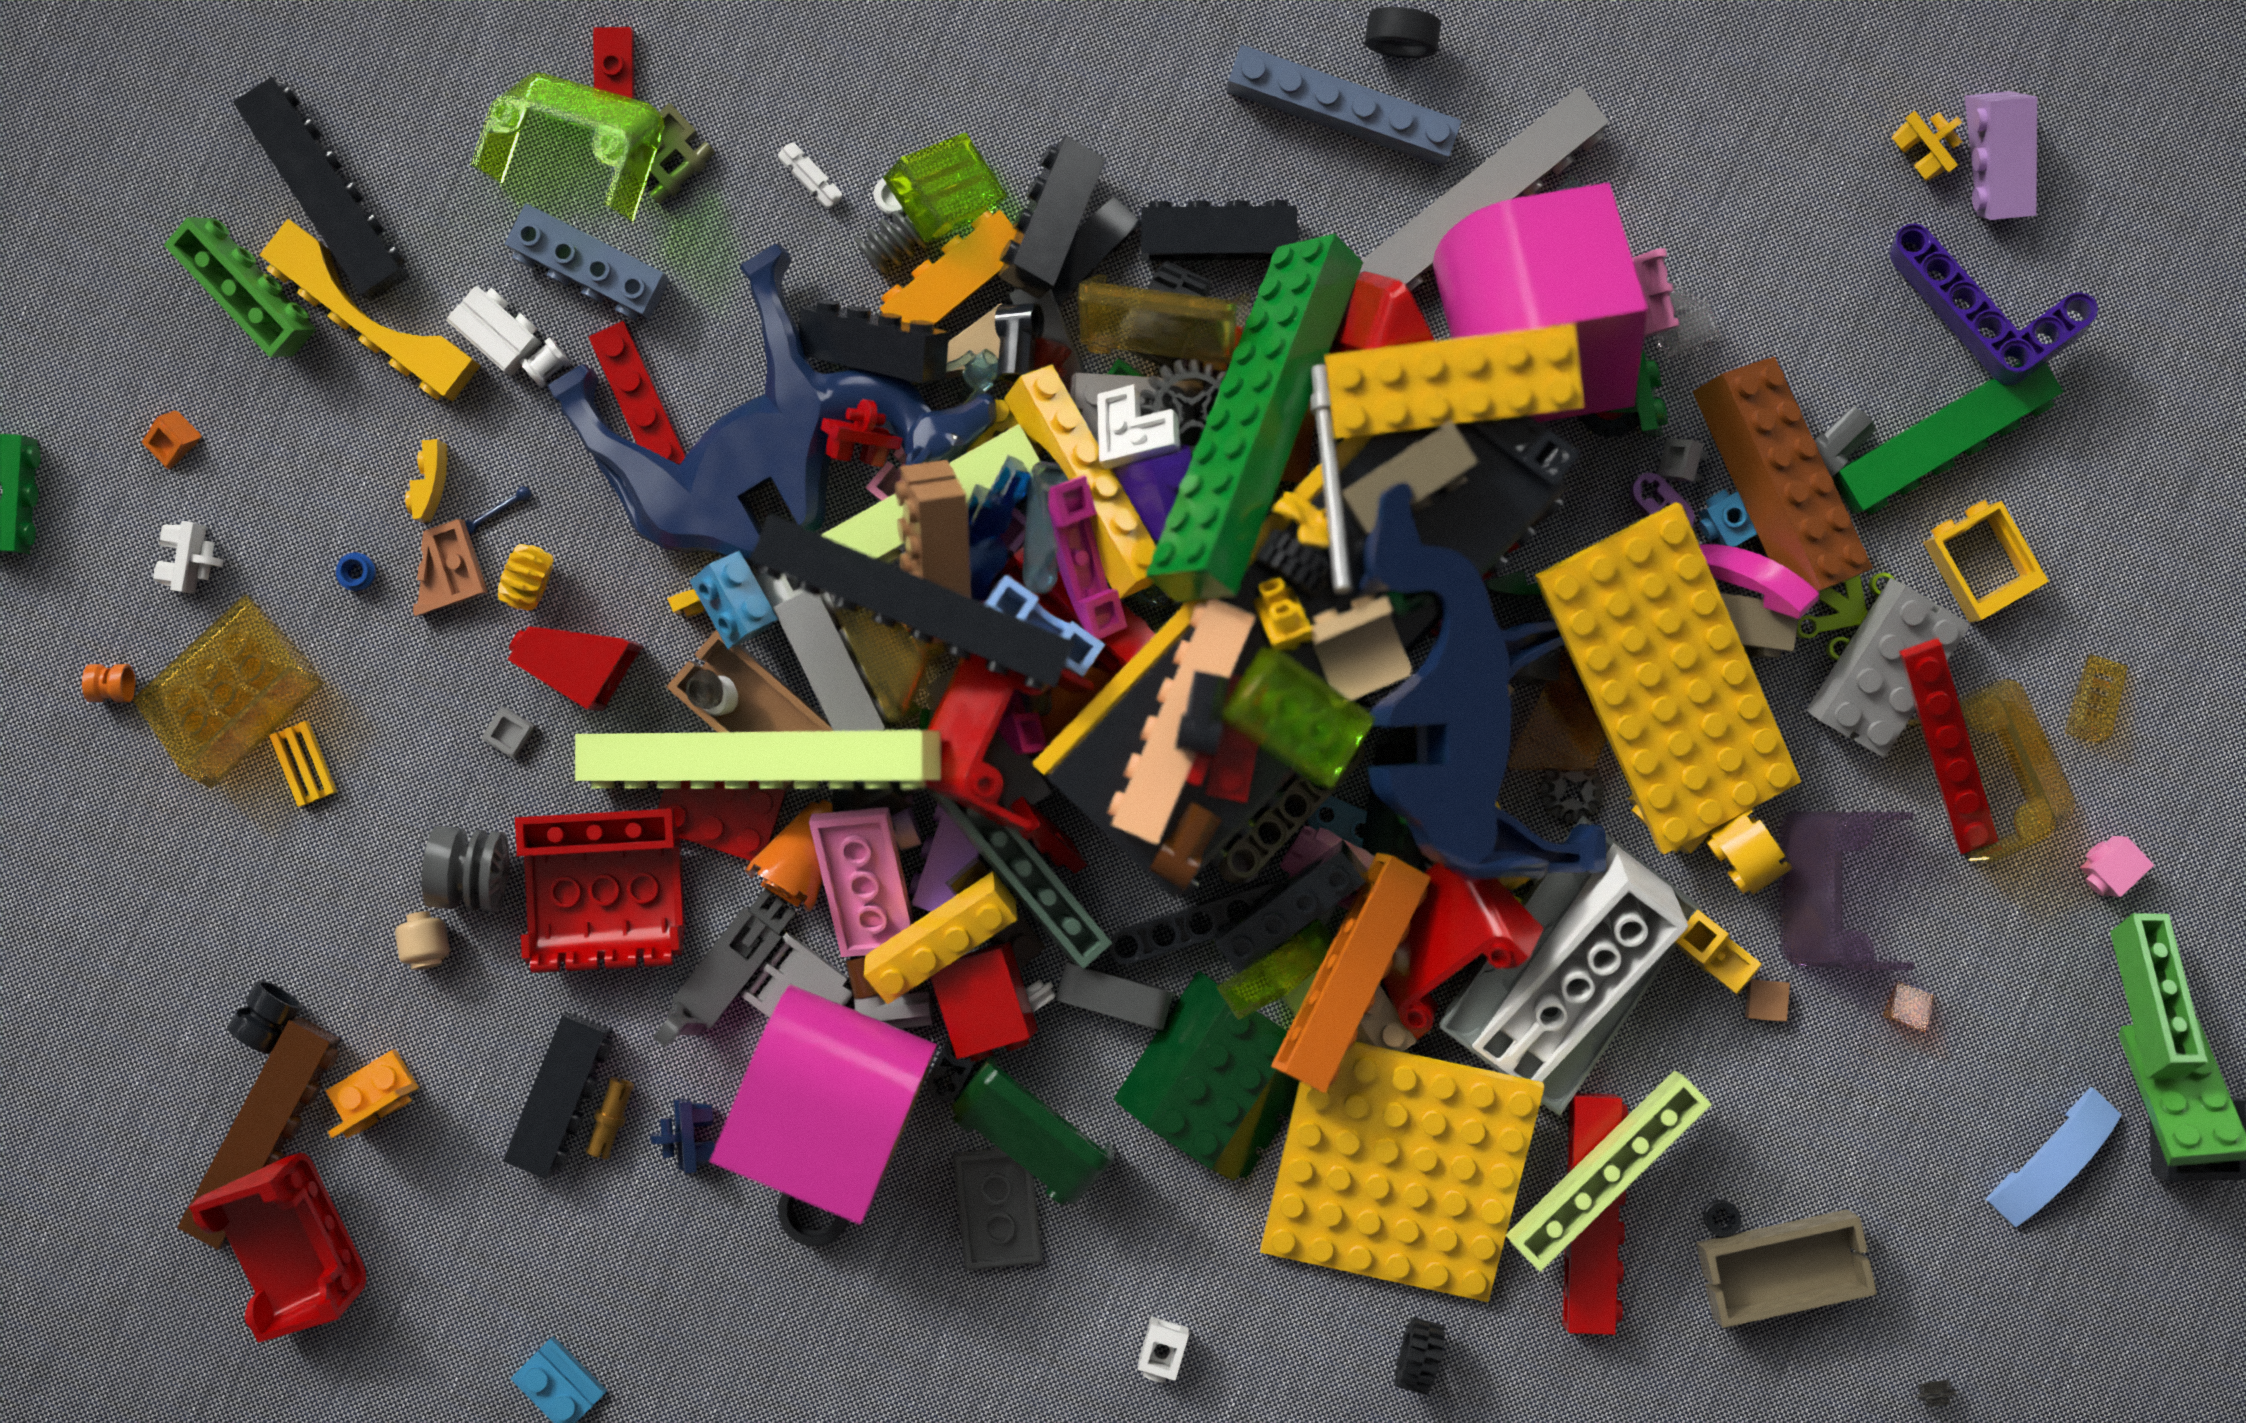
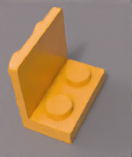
M396 1049L387 1052L325 1090L343 1120L341 1124L328 1131L331 1139L340 1134H344L346 1139L357 1133L359 1134L379 1122L375 1116L376 1114L382 1118L412 1102L409 1094L419 1089Z

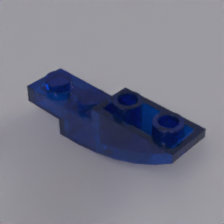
M1010 455L1007 456L991 488L988 489L976 484L967 502L971 598L979 602L986 600L990 592L989 585L996 572H1001L1007 562L1008 548L1002 540L1000 533L1007 531L1012 520V511L1017 501L1025 497L1030 487L1031 474L1022 460Z

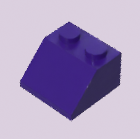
M1188 444L1181 445L1180 451L1112 468L1152 540H1160L1166 525V519L1171 513L1179 493L1180 484L1185 478L1191 463L1192 456Z

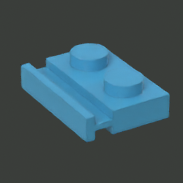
M554 1336L510 1378L553 1423H576L608 1391Z

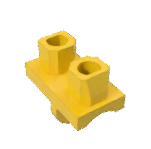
M1914 110L1905 118L1907 122L1891 137L1903 153L1920 140L1929 148L1931 152L1914 165L1926 181L1940 175L1945 170L1949 173L1958 166L1939 141L1944 137L1953 149L1963 142L1953 130L1962 123L1958 116L1948 123L1941 113L1937 112L1930 118V121L1938 129V132L1933 134Z
M1279 577L1258 585L1261 597L1253 600V603L1275 653L1287 649L1294 650L1302 641L1314 639L1312 629L1292 587L1285 588L1282 578Z

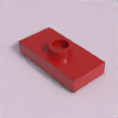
M593 27L594 105L596 107H635L633 28Z

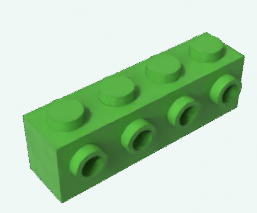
M187 217L166 241L164 246L270 358L294 356L317 330L308 320V313L297 303L291 302L281 292L282 286L275 278L264 274L255 264V257L247 249L238 246L228 236L230 232L223 223L215 218Z
M2133 913L2110 931L2146 1077L2147 1079H2183L2208 1061L2169 914Z

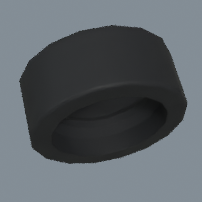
M1405 7L1376 8L1370 11L1368 15L1364 44L1372 51L1392 57L1416 59L1435 55L1438 49L1441 21L1437 16L1418 9Z
M783 1192L781 1193L778 1201V1219L783 1230L798 1243L806 1246H823L835 1241L846 1230L850 1222L849 1219L837 1215L836 1220L829 1227L822 1230H810L803 1227L794 1215L793 1202L795 1197Z

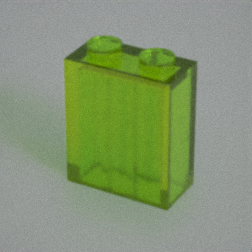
M966 132L901 157L883 177L925 243L971 224L987 210L992 213L1008 197Z
M1318 919L1301 928L1239 974L1236 971L1218 985L1217 989L1239 1020L1286 996L1320 968L1333 940Z

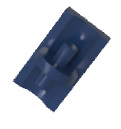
M685 1098L673 1099L675 1131H673L671 1117L661 1118V1133L650 1135L651 1144H662L663 1158L675 1157L674 1143H676L678 1169L684 1170V1173L697 1172L696 1166L711 1163L710 1160L715 1150L714 1141L711 1139L694 1140V1127L713 1125L712 1105L708 1103H692Z

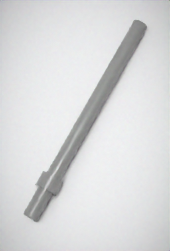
M1320 364L1311 368L1314 394L1310 397L1311 410L1317 419L1334 590L1337 593H1346L1351 590L1336 443L1326 365Z

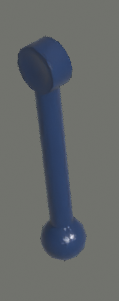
M521 486L517 489L515 495L473 521L464 520L469 536L476 532L479 525L520 500H529L531 490L526 486Z

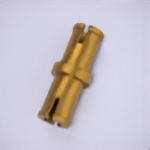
M617 1077L610 1078L601 1109H596L594 1119L597 1121L585 1150L589 1155L599 1158L601 1153L602 1159L610 1158V1152L618 1129L623 1127L626 1121V1117L623 1114L631 1091L634 1088L632 1082L621 1078L619 1083Z

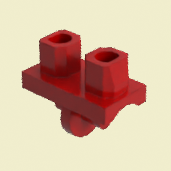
M863 399L859 402L856 409H847L846 419L853 420L854 423L823 418L821 430L829 434L826 454L833 459L851 461L855 443H861L863 446L859 460L872 466L884 467L890 448L900 450L901 437L890 435L889 430L886 428L875 427V424L882 426L885 424L886 415L877 413L876 403L872 400Z

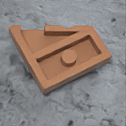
M456 519L423 531L421 545L423 559L419 564L417 580H420L418 603L413 606L414 616H423L488 593L464 519Z

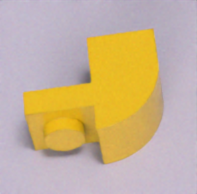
M1697 909L1687 921L1689 927L1674 941V944L1703 971L1712 975L1734 994L1738 995L1762 967V963L1732 941L1725 930Z

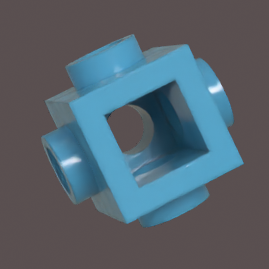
M1726 489L1706 499L1705 502L1708 507L1698 512L1702 519L1699 521V526L1704 536L1710 542L1714 540L1718 545L1735 547L1757 534L1738 491L1730 495Z

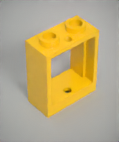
M1986 500L1976 503L1964 511L1967 515L1965 519L1956 524L1952 519L1943 522L1931 529L1934 536L1923 542L1969 623L1985 619L2049 582L2002 500L1989 505ZM1987 519L2020 576L1976 600L1944 543Z

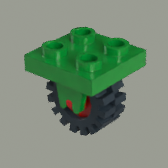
M1642 351L1635 405L1633 407L1578 416L1579 420L1591 432L1605 438L1625 436L1629 431H1634L1639 422L1641 423L1642 432L1648 438L1663 435L1662 425L1669 424L1665 401L1662 398L1657 399L1655 387L1662 386L1658 363H1656L1655 359L1650 360L1645 351Z

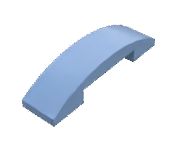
M2090 1087L2065 1114L2068 1118L2066 1122L2018 1173L2011 1171L1985 1200L2014 1227H2018L2052 1200L2084 1168L2111 1134L2122 1114L2098 1091Z

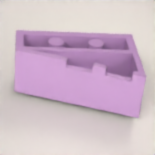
M2012 91L1965 95L1974 181L1972 204L1974 210L1977 211V216L1988 220L2036 216L2037 97Z

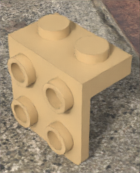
M1375 595L1363 596L1351 602L1353 607L1351 611L1338 616L1335 608L1313 617L1315 625L1311 629L1314 639L1310 641L1332 694L1339 703H1345L1406 678L1411 674L1410 663L1389 615L1393 610L1387 596L1376 599Z

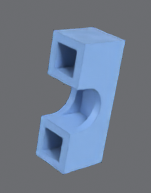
M1005 575L1001 578L983 603L1074 641L1075 645L1065 668L1084 677L1105 644L1073 621L1067 623L1051 615L1038 604L1039 597L1009 576Z

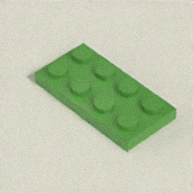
M2197 1019L2208 1062L2183 1079H2147L2134 1025L2121 1026L2118 1034L2168 1166L2246 1160V1133L2199 1019Z

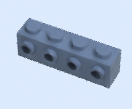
M527 203L524 204L504 243L514 252L512 259L531 269H533L535 264L548 269L546 276L564 286H567L569 281L582 286L581 294L600 304L604 298L617 304L615 311L633 321H636L638 315L650 320L670 281L663 272Z

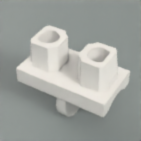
M181 521V525L162 526L160 535L161 546L177 548L175 563L157 562L153 577L154 581L171 586L170 590L195 594L197 580H209L211 566L223 567V559L212 557L215 543L204 541L206 526Z

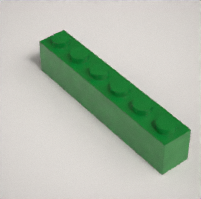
M2019 362L2012 367H2022V364ZM2047 363L2015 385L2001 384L1995 378H1992L1845 465L1832 477L1833 482L1852 514L1865 510L1869 516L1887 506L1889 502L1886 497L1894 492L1899 491L1901 496L1922 485L1919 478L1926 473L1932 471L1934 476H1937L1953 467L1955 462L1952 458L1965 451L1967 456H1970L1988 446L1989 444L1985 438L1997 431L2002 437L2022 425L2019 418L2029 412L2036 417L2054 407L2055 404L2052 399L2064 391Z

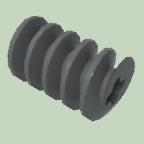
M917 196L919 208H916L910 202L904 204L906 217L896 210L891 213L894 225H890L883 219L878 221L880 234L870 227L866 229L868 242H864L857 236L854 237V240L874 270L877 268L887 275L890 273L888 260L899 267L903 264L900 252L903 251L913 258L916 256L913 247L914 243L925 250L928 248L926 235L929 234L937 241L941 239L937 223L919 196Z

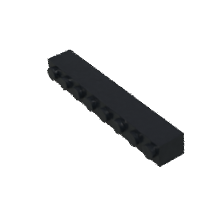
M772 514L768 515L750 558L752 561L760 564L757 570L759 573L778 581L781 580L783 574L797 579L795 588L818 597L820 590L836 596L833 604L855 613L858 606L873 611L871 620L890 628H894L897 621L911 627L909 636L928 644H932L935 637L949 643L947 652L966 660H970L972 653L987 659L985 668L1004 676L1008 675L1010 669L1025 675L1023 684L1042 692L1046 691L1048 685L1057 688L1075 645V642Z

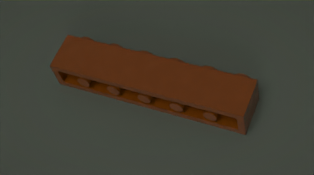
M303 1017L294 1018L287 1022L189 1206L197 1198L284 1158L281 1150L286 1140H292L303 1123V1119L299 1118L305 1105L310 1106L321 1090V1085L318 1084L324 1070L329 1071L338 1059L340 1051L336 1048L341 1040L340 1037ZM188 1206L177 1226L178 1229L217 1250L230 1244L223 1230L213 1234H207L195 1224L193 1214Z

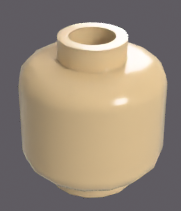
M430 911L406 915L407 922L400 924L395 929L400 961L403 964L410 965L411 970H421L442 965L441 959L447 957L450 952L445 921L440 918H431Z

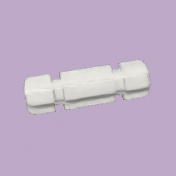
M795 143L787 144L778 154L779 160L787 168L790 166L793 168L791 173L812 195L818 194L816 199L826 209L834 207L841 200L842 192L833 183L831 185L827 183L829 178L809 157L805 159L802 157L804 152Z

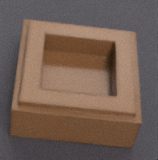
M1751 979L1747 986L1745 1017L1748 1019L1787 1022L1790 983Z

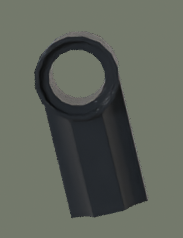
M1028 303L998 306L995 313V329L1000 338L997 377L1000 380L1016 383L1020 376L1034 371L1036 339L1042 337L1045 327L1044 313L1040 304Z
M1194 670L1186 711L1182 713L1175 750L1212 758L1216 757L1223 721H1220L1226 700L1229 677Z

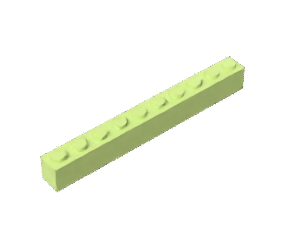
M941 731L575 734V781H591V789L615 788V781H624V788H648V781H657V788H681V781H691V788H715V780H725V788H749V780H759V788H783V780H794V788H818V780H829V788H853V780H865V788H889V780H901V788H925V780H941Z

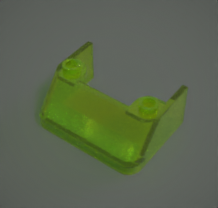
M534 72L527 75L490 104L470 163L472 167L494 181L503 183L519 132L524 127L529 112L595 130L596 133L592 143L595 157L601 163L615 168L603 205L624 219L631 222L634 221L664 129L663 116L654 106L647 102L542 72Z

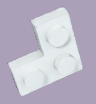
M1135 385L1097 394L1099 462L1105 469L1180 451L1179 419L1173 409L1141 417L1140 392Z

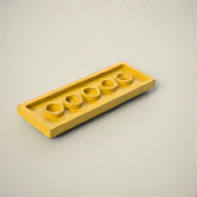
M1574 323L1325 355L1335 438L1444 425L1450 420L1455 424L1583 408Z

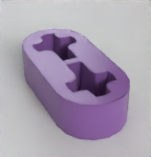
M1645 473L1632 482L1629 491L1630 498L1646 517L1663 509L1664 506L1667 507L1677 502L1682 504L1691 527L1693 526L1695 519L1694 511L1661 476L1655 473ZM1642 482L1645 485L1652 482L1656 485L1657 488L1654 490V494L1661 501L1660 504L1652 497L1644 500L1640 496L1643 492V488L1640 485Z

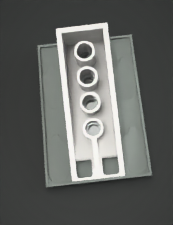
M1582 815L1575 826L1578 824H1589L1590 826L1594 824ZM1569 833L1568 836L1565 838V840L1562 842V844L1568 839L1570 833ZM1607 834L1606 870L1604 872L1546 874L1544 877L1537 879L1520 902L1543 927V932L1529 959L1515 968L1500 969L1492 966L1484 954L1474 967L1475 971L1446 1008L1444 1016L1439 1021L1440 1029L1500 1073L1543 1082L1544 1092L1541 1103L1559 1116L1677 947L1674 941L1689 927L1687 921L1697 909L1701 912L1698 903Z

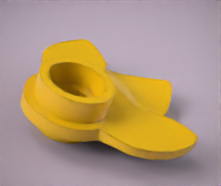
M1284 492L1283 498L1275 505L1274 510L1293 518L1301 525L1298 531V538L1301 544L1317 548H1327L1330 546L1326 509L1318 510L1301 496Z

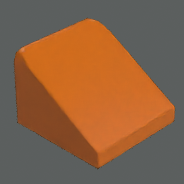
M172 411L156 418L141 443L167 469H171L198 443L202 436L178 411Z

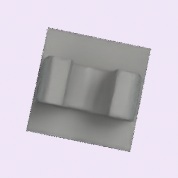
M1666 439L1657 474L1666 480L1701 481L1703 475L1696 473L1699 460L1707 461L1708 454L1702 450L1704 444L1687 439Z

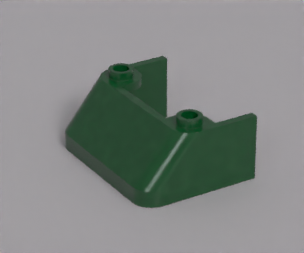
M993 1052V1055L985 1060L954 1100L951 1109L956 1114L952 1119L969 1133L973 1129L978 1131L1047 1185L1048 1188L1045 1192L1057 1203L1064 1206L1068 1201L1075 1205L1114 1161V1146L1108 1142L1104 1148H1101L995 1064L999 1055Z

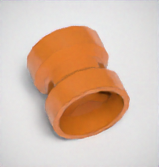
M88 664L85 667L82 676V691L87 702L102 703L106 699H112L117 703H129L132 701L136 680L131 665L115 664L112 668H106L102 664Z

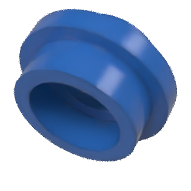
M353 552L346 554L339 560L336 567L338 582L344 588L351 591L365 590L373 583L376 576V568L373 561L362 553ZM356 565H360L363 570L362 576L358 579H354L351 575L352 568Z

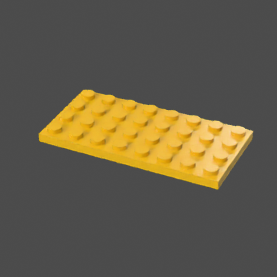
M1675 502L1534 575L1659 852L1666 854L1801 783L1682 504Z

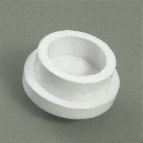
M1039 979L1025 988L1033 1012L1056 997L1051 989L1054 986L1051 981L1044 985Z

